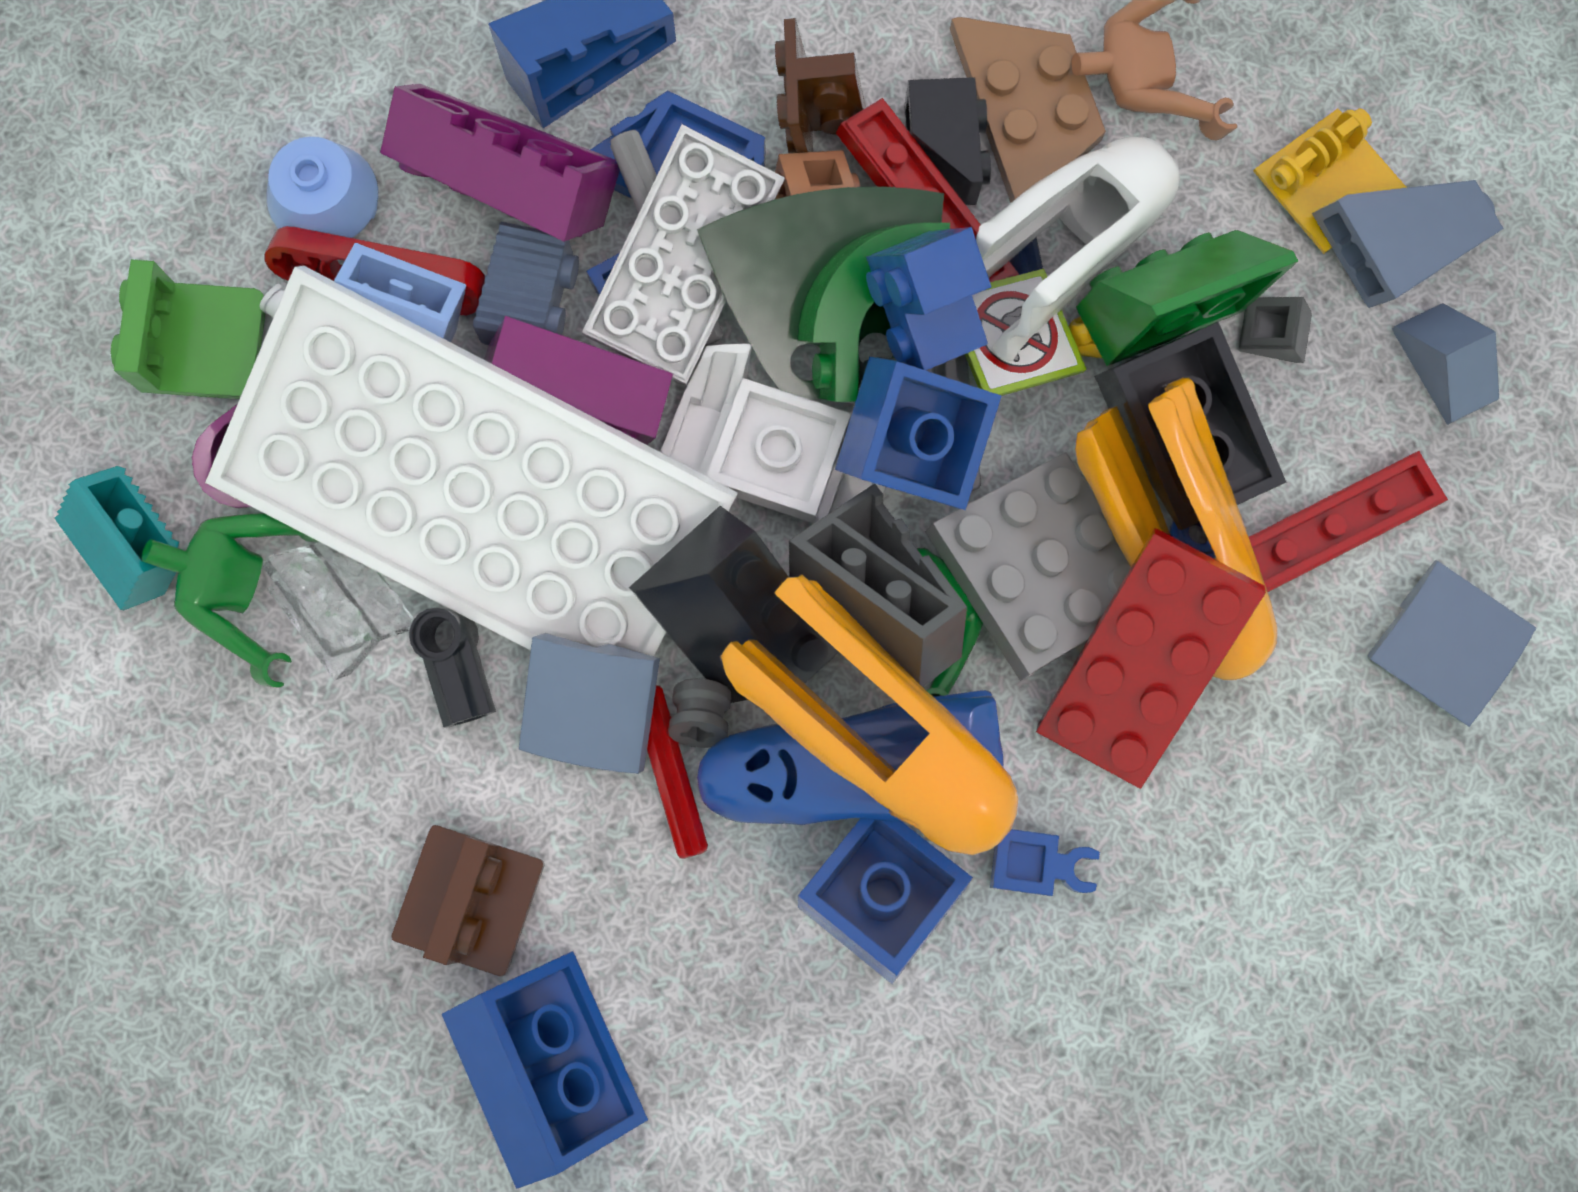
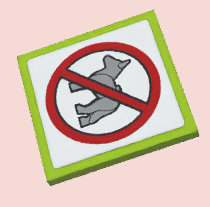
M1045 269L990 282L991 288L972 295L988 341L987 345L964 354L978 388L1004 396L1081 374L1087 370L1062 309L1023 345L1013 361L1001 359L992 349L1001 334L1021 318L1022 305L1036 286L1048 277Z

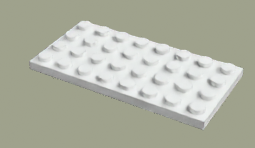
M298 266L293 269L205 482L530 651L532 637L548 633L595 648L609 643L650 656L655 655L666 632L629 587L715 509L722 506L729 511L738 494L732 489L306 266Z

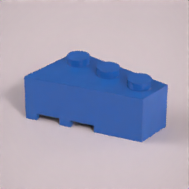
M544 0L488 23L507 82L543 129L676 42L674 15L663 0Z

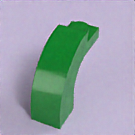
M912 223L869 232L843 247L820 271L810 288L802 309L798 341L820 343V354H815L813 358L812 378L815 388L820 389L821 399L833 402H856L859 333L866 312L874 303L866 280V274L871 271L866 257L926 232L950 229V223Z

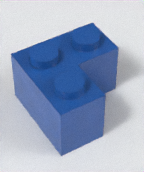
M972 227L929 231L866 257L871 270L866 274L867 285L875 303L880 307L883 306L891 326L886 331L887 342L898 362L928 370L988 344L972 295L991 288V284Z

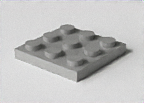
M1067 452L967 504L966 510L958 509L932 523L925 531L1020 681L1088 641L1131 568L1111 532L1094 493Z

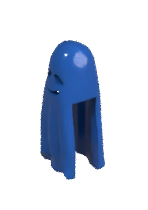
M986 690L935 696L934 698L1004 768L997 705L992 693ZM897 703L842 718L895 770L903 764L930 734ZM777 723L729 735L709 748L700 761L697 780L703 803L711 811L731 821L793 825L850 818L901 821L889 813V809L879 804L865 791L832 771Z

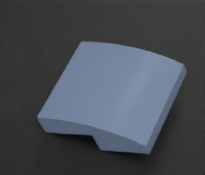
M1435 560L1401 603L1400 607L1403 610L1367 656L1470 727L1509 675L1532 638L1536 627Z
M548 633L532 637L519 750L548 759L595 769L635 774L643 772L660 658L609 643L595 648Z

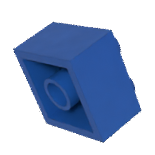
M869 356L835 470L868 482L966 510L1002 396L908 364Z
M860 818L798 895V908L883 978L893 984L964 893L973 877L903 822Z

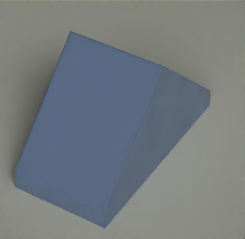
M1444 303L1392 328L1447 425L1499 399L1496 331Z

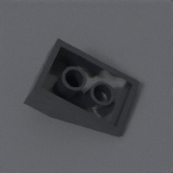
M1219 321L1094 376L1108 409L1117 406L1149 481L1179 530H1184L1200 521L1190 503L1148 406L1154 398L1166 392L1164 388L1173 381L1181 378H1190L1194 382L1196 395L1206 417L1237 505L1287 483Z

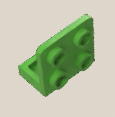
M131 259L128 279L123 280L119 290V303L123 313L120 333L114 336L111 343V360L114 371L141 393L240 399L262 345L266 315L260 309V303L264 297L263 293L255 288L175 283L155 261Z

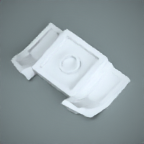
M752 344L706 346L686 384L660 451L661 453L738 493L736 498L811 523H816L874 484L835 470L852 412L849 413L748 380ZM876 484L883 495H885L887 487Z

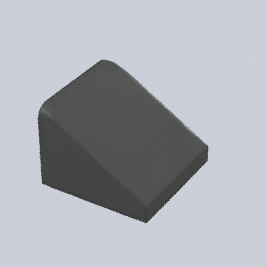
M1258 297L1245 309L1239 351L1294 363H1304L1312 312L1304 297Z

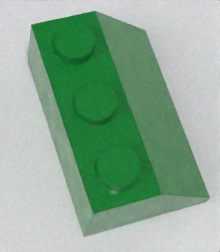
M1234 230L1215 238L1208 232L1190 240L1180 251L1169 255L1166 249H1162L1143 258L1133 269L1123 272L1117 266L1102 272L1089 283L1091 290L1075 308L1106 366H1109L1243 312L1298 262V259L1292 250L1239 230Z

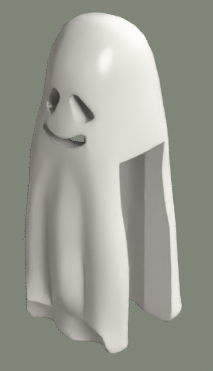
M1132 136L1114 140L1102 149L1082 155L1041 179L1006 208L979 226L976 242L988 278L1059 218L1086 244L1080 251L1039 283L1022 305L1021 318L1004 331L992 347L993 351L1001 359L1013 361L1023 345L1044 324L1064 308L1092 279L1146 232L1173 202L1180 182L1179 169L1175 159L1160 143L1146 137Z

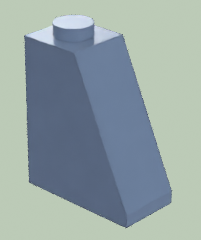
M1476 180L1348 194L1312 213L1368 308L1398 298L1504 229L1495 214L1492 200L1486 193L1482 192Z

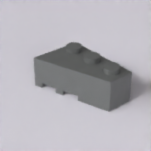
M874 483L789 540V578L803 575L808 580L817 581L826 593L835 599L924 687L962 657L967 606L930 556L922 557L910 540V529L901 518L894 519L883 504V493Z

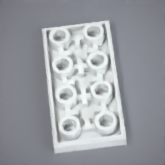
M681 125L590 314L582 335L632 360L673 373V380L686 385L726 302L697 229L743 209L775 200L785 178L706 136Z

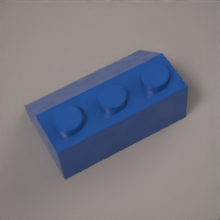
M573 951L487 990L441 1014L516 1189L563 1172L648 1121Z

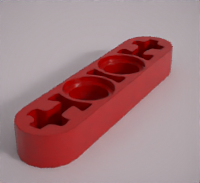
M285 226L279 228L274 233L264 253V260L268 268L284 280L289 281L294 267L306 266L334 281L342 267L337 260L345 261L354 243H358L466 284L460 315L465 316L476 312L479 306V298L482 295V287L485 284V274L472 263L461 259L298 227Z

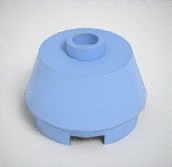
M303 137L286 144L273 158L268 174L267 207L270 217L278 229L285 226L298 227L353 238L366 227L371 218L374 219L378 204L376 176L369 163L354 150L325 138Z

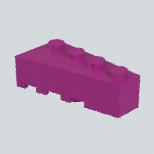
M420 83L394 87L380 153L399 162L398 167L401 170L416 176L431 177L449 186L455 192L470 196L563 242L575 237H582L583 234L604 226L620 171L615 159Z

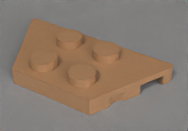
M956 17L951 20L950 32L967 78L975 77L977 99L986 100V134L1010 203L1041 179L1078 157L1088 154L1102 141L1106 131L1086 76H1075L1072 71V58L1077 51L1070 34L965 17Z

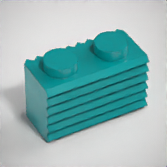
M115 466L77 478L69 483L70 488L66 490L67 495L63 497L64 502L60 504L62 508L57 511L58 515L54 519L119 609L124 611L165 595L176 572L142 562V553L148 540L152 539L177 548L180 541L171 539L173 532L165 530V522L158 521L159 514L152 512L153 505L146 503V496L138 493L139 486L131 484L133 477L125 475L126 468Z

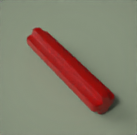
M656 685L647 751L676 853L679 858L686 859L706 852L708 843L679 743L669 736L668 730L671 716L663 688L660 685Z

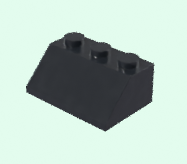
M722 506L715 509L629 587L705 679L719 682L728 687L731 691V703L748 699L735 690L724 670L721 655L730 642L738 641L743 645L748 640H757L804 684L839 652L774 593L789 576L758 534Z

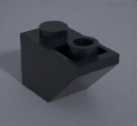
M975 77L908 80L904 102L905 127L965 205H976L982 185L990 184L991 157L989 150L981 151L979 133H985L987 128V105L985 99H977Z

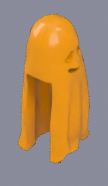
M1181 378L1173 381L1164 388L1166 392L1154 398L1148 406L1190 503L1215 553V560L1265 586L1239 508L1221 463L1203 409L1196 395L1194 382L1190 378ZM1116 406L1103 411L1097 418L1090 420L1084 430L1077 433L1075 452L1078 466L1093 490L1117 544L1128 564L1132 567L1154 528L1170 535L1147 473ZM1266 586V594L1213 677L1222 680H1237L1250 676L1261 668L1274 652L1277 644V623Z
M803 575L787 578L774 593L930 734L903 764L895 770L820 697L762 644L754 639L746 641L743 645L738 641L730 642L721 655L725 673L735 690L763 709L792 738L832 771L865 791L879 804L889 809V813L892 816L919 829L925 837L938 846L951 852L975 855L988 851L998 845L1011 831L1017 815L1018 794L1008 772L940 702L929 694L835 599L826 593L817 581L808 580Z

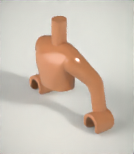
M1132 0L1112 15L1105 23L1103 51L1078 52L1073 55L1071 65L1075 76L1107 74L1116 104L1120 108L1132 112L1173 114L1199 120V127L1203 135L1215 141L1224 138L1238 127L1236 123L1227 124L1223 122L1219 116L1234 106L1230 98H1222L1214 104L1181 92L1167 90L1173 86L1176 78V61L1170 35L1166 31L1147 29L1139 25V23L1177 0ZM1183 0V1H1185V2H1187V3H1190V4H1195V3H1199L1201 0Z

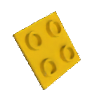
M1337 108L1253 170L1323 254L1329 251L1332 246L1312 213L1348 194L1407 188L1365 140L1368 133L1367 129L1371 127L1372 120L1370 115L1361 108L1355 111L1349 109L1343 113Z

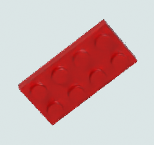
M1154 528L1040 719L1036 732L1141 789L1266 594L1265 586L1167 533Z

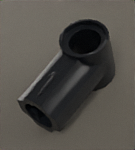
M430 608L419 613L411 623L409 630L410 644L414 652L423 658L443 728L468 723L495 713V705L477 650L479 634L475 622L450 609ZM447 620L454 629V639L449 648L442 651L436 643L435 633L438 626Z

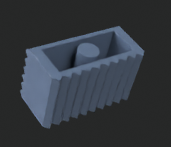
M501 221L499 232L496 235V243L493 245V253L488 265L487 275L485 276V284L482 287V295L479 298V306L476 309V317L473 319V328L481 343L489 345L505 316L560 335L563 334L566 310L559 306L564 288L571 290L574 288L579 270V257L573 255L569 240L563 242L541 230Z

